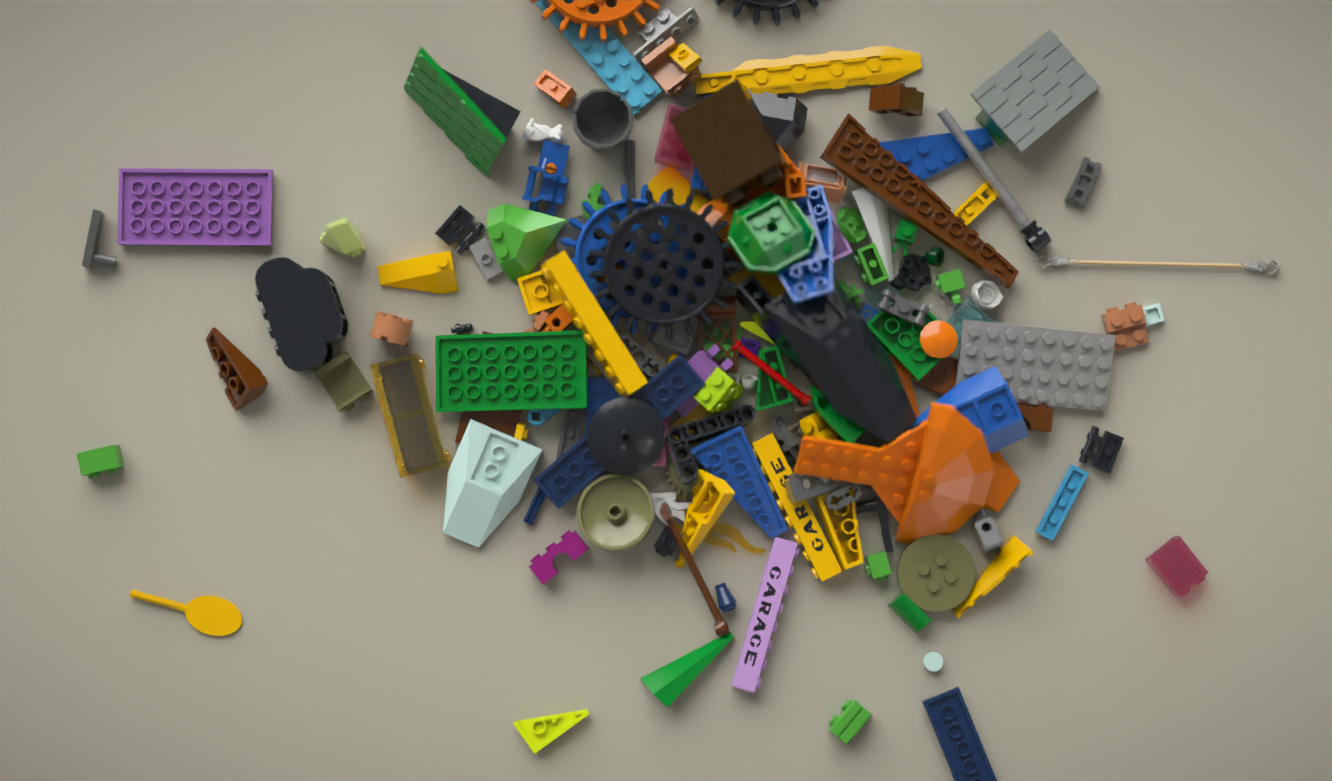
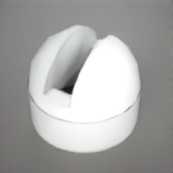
M743 375L741 383L744 389L748 390L750 388V390H753L757 384V377L754 375Z

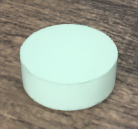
M929 652L924 656L923 664L930 671H938L943 666V658L937 652Z

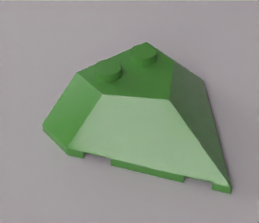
M502 204L488 210L486 228L498 264L512 282L517 281V278L532 274L534 267L554 242L562 226H565L567 223V219L509 204Z

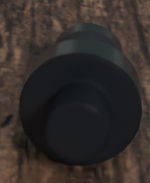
M458 323L455 324V327H451V333H456L457 335L473 330L472 324L460 325Z

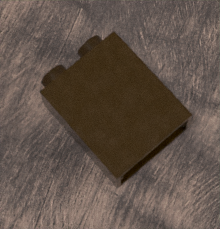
M738 79L670 119L714 201L720 204L727 202L729 208H733L747 201L750 198L747 190L758 183H761L763 188H768L784 178L781 170L789 166L746 85Z

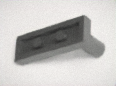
M93 209L82 266L92 268L94 264L115 269L117 257L95 253L103 212Z

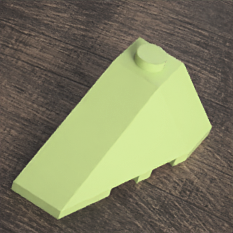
M346 218L327 224L324 233L321 234L322 237H319L320 243L346 256L356 257L362 254L361 251L365 250L358 228Z

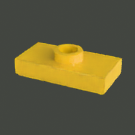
M684 43L668 54L671 60L687 73L703 62L700 56Z

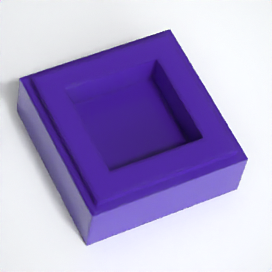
M741 337L740 344L757 356L760 342ZM738 352V356H737V357L746 358V357H744L741 353Z

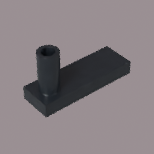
M878 494L875 495V499L856 502V514L878 510L885 551H893L885 504Z

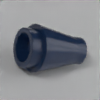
M726 583L715 586L719 609L724 613L737 608V601L727 588Z

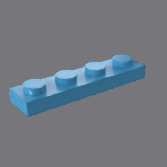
M1070 464L1035 530L1036 533L1050 541L1054 540L1089 473Z

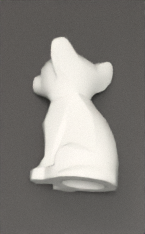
M531 118L523 132L522 138L532 142H542L551 139L555 143L563 144L564 126L558 124L555 128L551 129L547 125L536 124L535 119Z

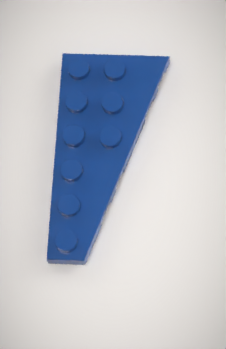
M986 128L964 131L979 152L994 146ZM951 133L879 143L886 151L889 150L894 155L893 158L899 163L904 164L921 181L969 158Z
M741 425L690 449L692 455L710 474L726 481L735 492L733 499L770 538L788 530Z

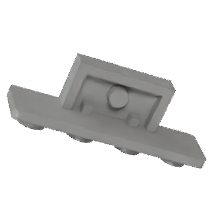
M690 6L676 17L666 7L646 23L643 28H640L637 32L646 43L633 53L637 62L642 66L641 59L668 38L672 37L675 39L679 37L680 34L698 21L699 17L695 9Z

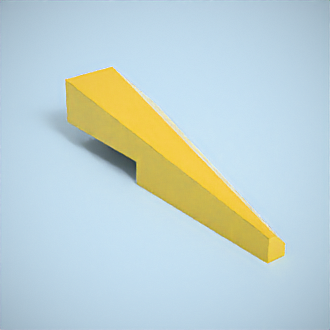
M702 469L698 470L697 484L692 489V492H694L693 500L688 505L682 530L684 532L683 539L691 555L735 495V492L725 480ZM681 550L678 560H675L674 563L678 568L684 567L687 563Z
M1010 535L976 580L968 597L954 609L953 613L957 618H960L969 607L975 605V602L982 595L985 596L1014 568H1017L1027 556L1030 557L1034 552L1016 536Z

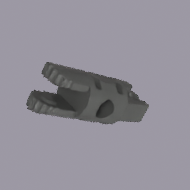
M778 417L769 423L789 466H792L797 461L799 447L796 444L789 448L781 432L787 426L782 418Z

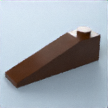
M212 328L205 340L213 361L218 362L220 372H218L220 379L224 378L226 383L225 393L237 411L262 395L268 386V382L260 369L218 329Z

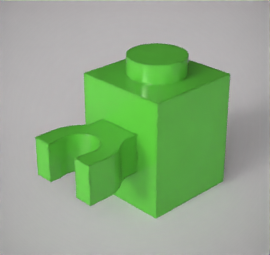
M958 269L937 275L934 281L936 291H940V295L949 293L952 306L960 304L961 299L958 290L965 288L961 270Z

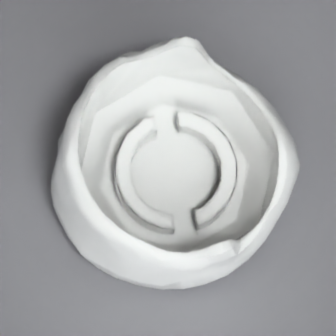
M992 280L979 281L971 289L972 301L980 310L988 311L995 308L1003 299L997 284Z

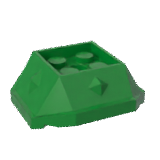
M766 192L734 210L728 242L748 271L776 274L810 254L815 229L794 200ZM769 229H774V230H776V231H775V232H769V231H767V230H769Z

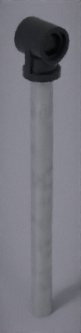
M945 107L937 113L938 117L1021 226L1020 233H1024L1026 236L1024 240L1028 247L1034 253H1037L1051 242L1048 233L1042 227L1036 225V220L1031 221L948 109Z

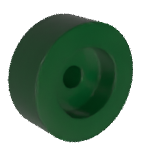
M932 247L929 252L925 253L924 256L928 259L930 266L940 267L944 261V250L942 248Z

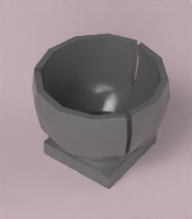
M609 88L591 90L578 100L572 112L574 132L580 141L591 147L592 150L615 149L627 140L634 126L633 109L625 97H622V94Z

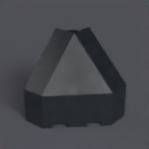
M762 92V95L750 93L776 142L787 153L805 130L808 108L795 97L789 96L788 99L778 98L777 94Z

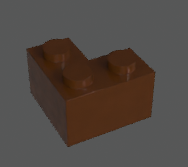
M894 83L893 86L880 84L877 88H870L869 111L880 115L896 113L906 117L922 116L924 93L917 91V88L905 87L904 83Z

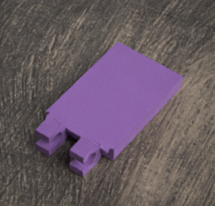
M716 344L706 352L699 350L687 361L704 382L717 367L725 372L733 365L729 357L720 366L715 363L712 357L720 351ZM695 393L676 408L683 417L699 404L693 397Z

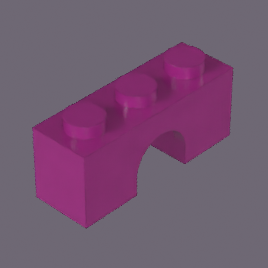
M568 530L561 536L562 541L557 545L553 542L545 548L547 552L543 556L538 554L530 560L532 564L529 568L542 585L559 573L553 562L554 557L558 553H566L574 561L589 549L576 531L571 533Z

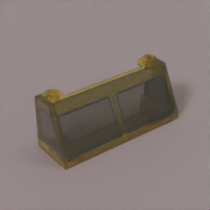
M418 354L370 365L400 478L449 466L448 461H451L449 450H445L442 445L423 375V369L426 368L425 361Z

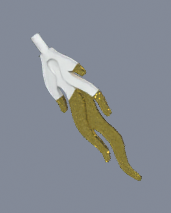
M676 492L650 494L653 499L655 514L665 525L668 526L660 513L661 504L664 502L669 505L672 517H677L685 522L688 505L692 502L674 501L675 499L686 498L683 497V494H677ZM718 522L714 523L702 540L708 544L727 547L736 553L737 551L731 543L718 539L712 534L719 533L732 538L747 551L753 553L766 552V549L751 545L735 527ZM676 523L679 531L682 534H684V532H682L683 527Z

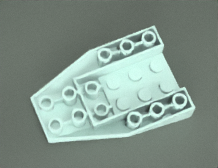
M470 419L448 471L443 533L479 548L520 501L542 449Z

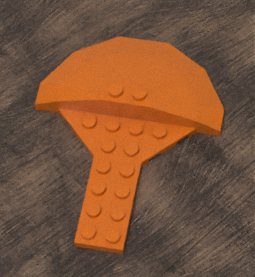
M931 402L927 420L920 423V426L914 430L903 433L896 438L897 440L880 448L803 435L795 473L871 485L899 523L895 541L910 544L924 536L933 534L948 535L956 532L984 506L995 470L982 430L974 426L968 418L960 414L952 405Z

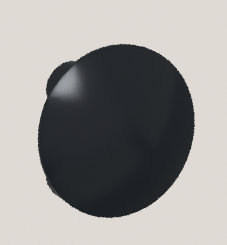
M909 254L902 258L898 272L900 280L906 288L912 291H921L932 283L928 259L925 256Z

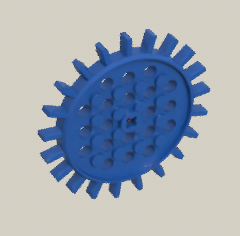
M622 184L620 187L622 200L613 203L610 201L605 189L600 191V197L605 206L598 211H595L591 204L585 201L582 207L591 216L584 225L574 218H570L568 221L572 227L581 231L577 241L569 238H562L560 241L564 246L575 248L574 259L570 260L595 299V294L608 288L606 279L603 283H599L595 278H590L589 273L604 270V258L594 257L596 264L589 266L586 263V257L590 256V250L603 252V248L608 244L607 239L597 240L593 236V232L596 229L604 230L612 235L614 230L610 228V222L613 220L609 218L607 213L612 211L621 220H624L627 212L630 211L625 202V199L628 197L626 184ZM646 184L640 190V199H631L637 210L648 206L645 193L649 189ZM667 191L660 196L658 204H665ZM661 215L658 218L662 222L663 227L669 224L668 216ZM635 224L632 227L633 234L636 235V230L638 228L643 229V226ZM652 233L649 237L650 242L658 244L661 241L660 234ZM629 241V246L623 247L624 251L632 253L635 250L634 243ZM672 241L671 245L667 246L669 252L674 253L678 250L677 242ZM644 250L641 253V258L647 262L652 259V255L647 254ZM687 250L685 252V259L693 261L691 254ZM618 259L615 262L621 265L622 270L626 268L625 260ZM662 259L661 262L664 264V270L668 269L669 261ZM684 267L678 268L676 276L681 279L685 278L687 270ZM635 268L632 272L633 277L639 279L638 273L643 270ZM658 276L652 277L650 279L651 286L659 287L661 279ZM693 281L696 287L703 286L701 282ZM631 285L630 290H624L625 295L633 296L635 288ZM674 285L673 288H668L667 292L669 295L675 296L678 294L679 288ZM644 294L641 301L643 304L649 305L652 303L653 298L648 294ZM606 297L596 299L601 309L607 313L610 308L617 304L615 299L609 300ZM685 297L687 304H693L690 299ZM663 302L659 305L660 312H669L670 305ZM623 308L612 316L610 323L614 329L617 327L619 317L630 318V314ZM637 319L634 321L632 328H630L631 334H636ZM657 324L653 325V332L658 330Z

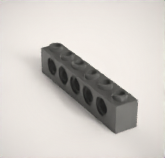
M887 443L878 445V446H876V447H877V448H880V447H882L883 445H885V444H887ZM797 473L789 475V480L784 481L791 504L853 483L828 479L827 483H824L821 477L800 476ZM804 479L809 480V489H806L803 486Z

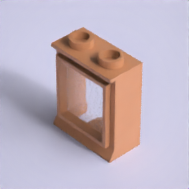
M799 161L798 169L805 176L806 189L822 184L827 202L840 204L841 197L845 198L847 177L834 168L811 164L805 165Z

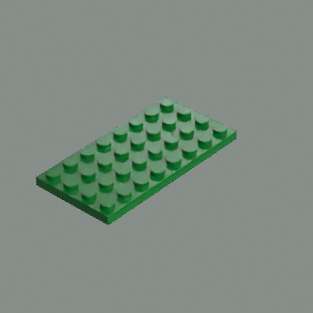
M582 330L437 335L436 412L588 408L587 343L583 337L584 333Z

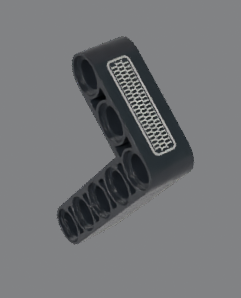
M743 405L673 427L668 431L665 437V445L677 477L682 484H691L698 474L689 445L718 436L739 425L742 428L749 426L756 416L754 407ZM742 413L749 414L750 419H745ZM724 418L730 419L732 424H726ZM706 424H712L715 429L709 430ZM692 429L696 431L697 435H690L688 430ZM676 435L679 441L671 440L670 436ZM677 453H683L686 458L679 459ZM683 471H690L692 477H686Z

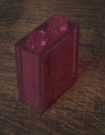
M1173 536L1145 559L1173 596L1183 597L1190 592L1192 585L1200 584L1205 580V575L1209 573L1180 536Z

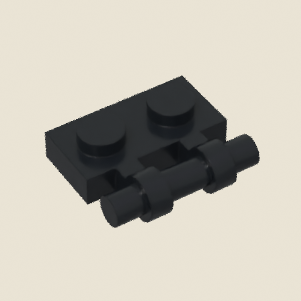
M459 205L435 234L449 246L456 241L459 245L455 251L461 255L464 250L469 248V244L473 239L479 237L480 231L485 226L480 221L475 227L470 224L475 217ZM467 228L470 231L464 239H461L459 236Z
M1092 426L1091 431L1087 433L1084 449L1082 448L1080 451L1079 462L1086 464L1088 457L1092 458L1091 467L1110 474L1124 438L1108 431H1104L1103 436L1100 437L1097 435L1100 428ZM1094 442L1100 443L1096 453L1091 451Z

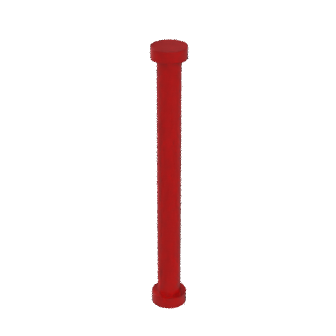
M740 340L731 348L732 350H737L801 400L804 406L811 399L810 395H805L740 344Z

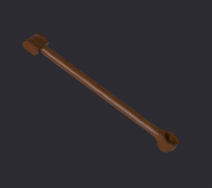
M666 502L662 503L660 513L664 521L666 520L715 619L716 625H714L716 634L718 636L729 634L730 631L727 623L721 616L672 517L669 505Z

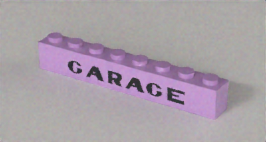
M774 537L731 683L733 687L750 692H755V689L760 687L762 680L759 677L760 671L765 670L767 663L765 654L766 651L770 652L773 642L770 640L771 633L776 632L778 622L775 621L776 616L781 614L783 603H780L782 595L786 596L789 587L786 584L787 578L792 577L794 566L791 564L793 558L797 559L800 549L797 547L798 543L779 537Z

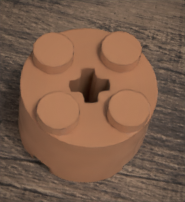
M377 311L370 337L407 347L413 327V320Z

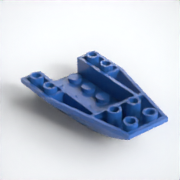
M822 184L806 189L807 197L795 201L815 229L810 254L777 273L795 303L833 292V225ZM769 229V230H767V231H769V232H775L776 230H774V229Z
M996 366L959 382L935 402L954 406L960 414L982 430L989 453L996 452L1028 437L1022 414L1006 381ZM930 407L918 415V420L899 434V436L909 430H914L920 426V423L927 420Z

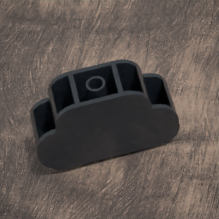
M286 257L275 258L263 263L255 275V283L258 290L255 293L258 301L263 304V317L269 321V334L276 341L277 345L274 346L278 357L281 356L283 363L289 369L304 374L313 373L332 360V346L340 343L348 333V320L335 283L330 276L316 268L304 269L301 265Z

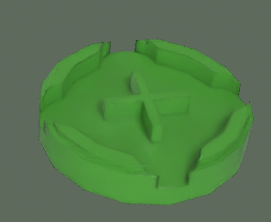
M848 206L841 208L836 215L841 233L852 243L863 241L866 237V229L863 230L862 225L864 223L860 214L855 209L848 208Z

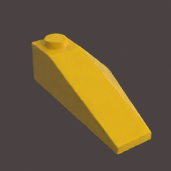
M451 251L377 266L381 286L436 294L459 291L454 258Z

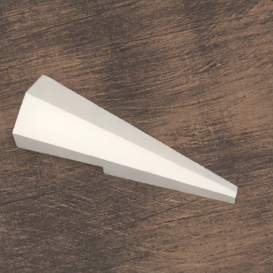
M859 188L852 191L851 196L864 223L871 244L875 242L889 276L887 280L889 282L894 279L888 206L864 188Z

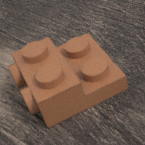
M1136 302L1124 305L1125 309L1118 310L1117 307L1106 309L1107 313L1101 315L1106 334L1116 335L1114 351L1149 342L1142 304L1136 305Z

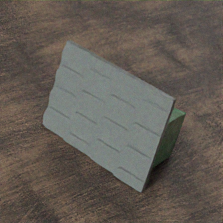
M1049 30L970 95L982 108V111L975 119L983 128L987 129L994 141L1001 146L1009 139L1015 148L1022 153L1097 90L1099 86L1072 56L1071 52L1059 41L1058 37Z

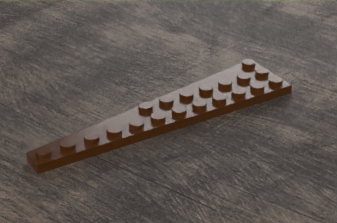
M848 113L819 158L1008 289L1019 271L1000 253H997L989 243L981 240L975 230L972 231L964 224L965 221L961 217L958 218L951 212V208L904 164L899 163L893 158L894 155L889 150L886 151L879 144L880 142L875 137L872 138L865 131L866 129Z

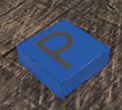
M865 303L859 313L864 321L868 323L879 311Z

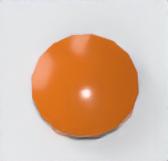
M944 321L930 322L923 327L920 333L921 347L927 356L934 358L948 357L957 347L958 337L956 331L950 324Z

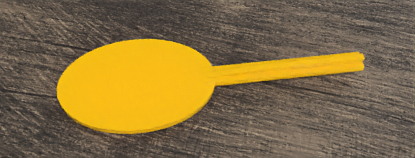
M131 590L130 597L184 611L188 622L195 629L208 635H229L236 632L242 624V615L239 609L233 603L221 597L200 596L194 598L188 604L136 590Z

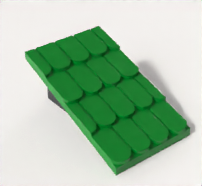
M421 46L404 84L405 92L424 109L423 112L465 154L464 157L484 176H487L521 111L442 69Z

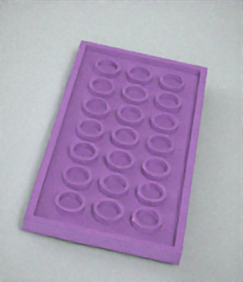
M119 168L118 245L272 246V169Z

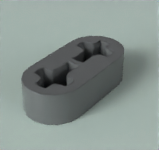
M856 484L845 485L828 494L825 498V504L831 510L840 509L857 500L861 495V490ZM849 487L856 490L854 498L852 496H844V494L849 492ZM832 496L834 498L841 496L842 499L837 502L838 506L830 504Z

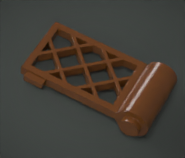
M719 296L717 298L723 300L728 307L723 309L714 302H711L705 309L706 314L711 317L715 325L708 333L701 327V320L703 318L701 315H697L698 351L704 350L706 352L702 347V342L708 337L725 352L719 361L712 357L715 363L720 366V362L728 355L733 360V368H729L725 373H737V350H733L732 357L729 354L732 350L731 348L726 351L719 345L726 336L733 342V346L736 343L735 296ZM732 319V327L726 333L719 324L723 320ZM716 327L725 334L718 342L710 336Z

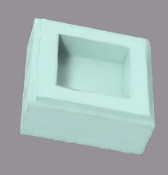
M1160 303L1143 307L1146 319L1145 327L1165 321Z

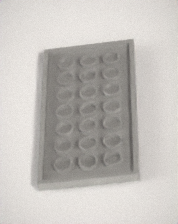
M963 319L955 386L961 381L996 366L1006 381L1016 403L1028 402V404H1047L1048 406L1106 411L1116 335Z

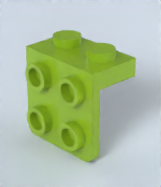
M717 367L693 397L710 412L717 414L730 410V405L734 400H738L742 396L744 387Z

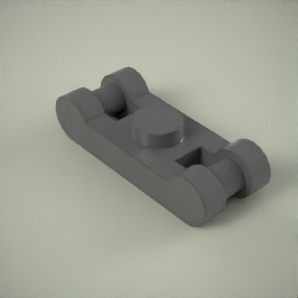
M1084 156L1064 201L1077 204L1076 207L1082 209L1102 164L1091 162L1089 158ZM1086 168L1091 169L1092 173L1085 172ZM1076 190L1082 193L1081 197L1075 196Z
M883 290V298L878 303L877 309L918 327H923L925 315H928L930 308L898 296L889 290ZM889 301L895 302L893 307L888 305ZM913 310L918 312L917 317L911 315Z

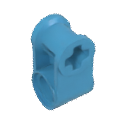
M561 409L530 410L527 417L532 426L540 427ZM534 413L536 415L541 414L539 422L537 420L532 421Z

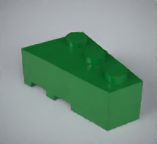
M773 346L759 350L758 358L787 380L779 348ZM757 367L756 412L793 402L792 394Z

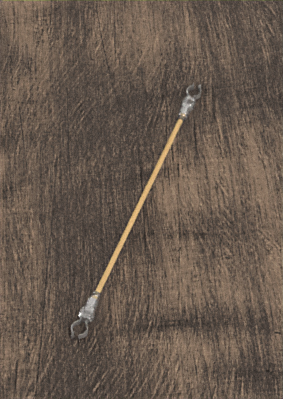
M1044 255L1040 256L1050 260L1048 264L1051 267L1074 264L1226 267L1253 270L1255 272H1261L1266 269L1267 272H1274L1265 268L1266 264L1263 261L1240 264L1082 261L1061 258L1059 256H1053L1050 259Z

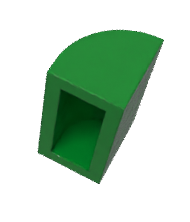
M900 592L888 604L915 633L922 630L931 621L903 592Z

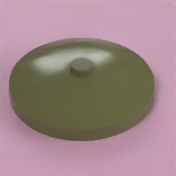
M608 474L594 480L583 491L577 506L578 524L584 536L595 546L608 551H623L639 544L649 533L655 515L653 499L646 487L637 479L621 474Z

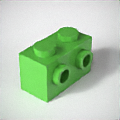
M875 242L855 251L853 258L857 267L860 266L862 269L861 278L864 284L872 287L889 279Z

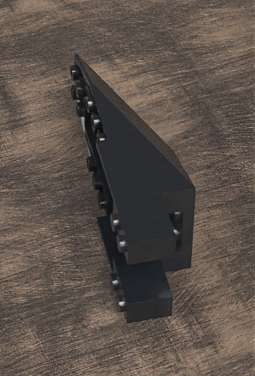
M753 275L737 287L735 298L792 365L796 369L799 368L836 412L886 443L892 441L918 420L895 365L834 275L833 292L797 303L793 301L788 291L774 300Z

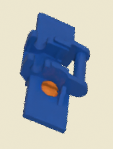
M544 140L538 167H528L530 171L525 194L521 198L530 202L529 210L540 212L538 204L545 201L548 203V210L540 213L555 217L557 205H564L565 193L570 180L569 178H564L570 146ZM537 173H542L543 181L538 198H532Z

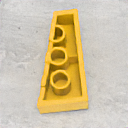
M849 487V492L844 494L845 497H853V489ZM835 489L813 498L836 559L841 569L846 570L864 562L858 533L859 526L856 519L855 501L837 510H831L825 504L826 496L838 490ZM832 496L830 504L838 506L837 502L842 499L841 496L838 498Z

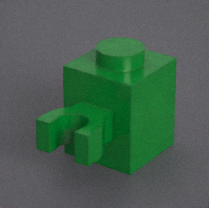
M902 219L898 221L892 239L897 244L893 247L892 253L895 254L897 248L900 247L903 249L902 256L905 257L907 255V245L911 246L913 244L918 229L917 225Z

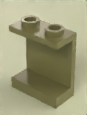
M345 351L313 372L336 404V409L340 412L351 410L355 402L366 400L371 396L369 393L373 391L349 353Z

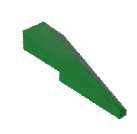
M729 632V634L714 639L706 645L643 676L640 680L668 708L734 638V635Z

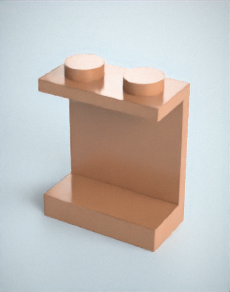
M672 37L641 59L645 69L671 99L680 95L686 87L696 83L699 77L702 76L698 66L687 73L671 60L668 54L678 47Z

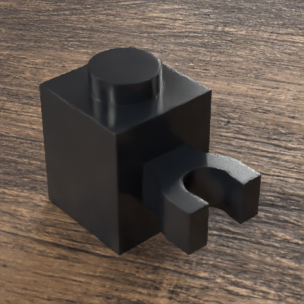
M665 527L654 545L657 548L655 552L663 557L666 555L671 556L677 546V542L671 530Z

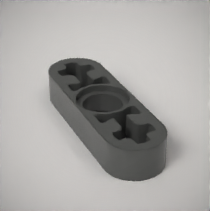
M627 335L620 337L621 341H628L627 346L629 348L636 347L630 354L633 359L635 352L643 353L644 360L642 362L635 361V363L647 377L652 378L657 374H651V369L647 365L645 368L642 367L648 358L651 360L648 364L652 367L656 365L657 372L663 369L661 363Z

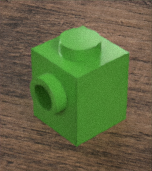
M885 551L865 556L867 564L864 567L867 576L871 575L872 579L876 578L877 581L887 579L889 574H892Z

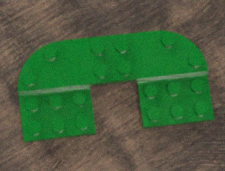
M913 310L911 315L917 317L918 312ZM879 311L866 323L887 355L891 354L917 382L942 359L924 354L920 343V333L923 327H918L883 311ZM930 311L928 315H925L923 327L930 322L938 320ZM811 383V403L818 417L823 419L844 442L853 443L866 430L836 412Z

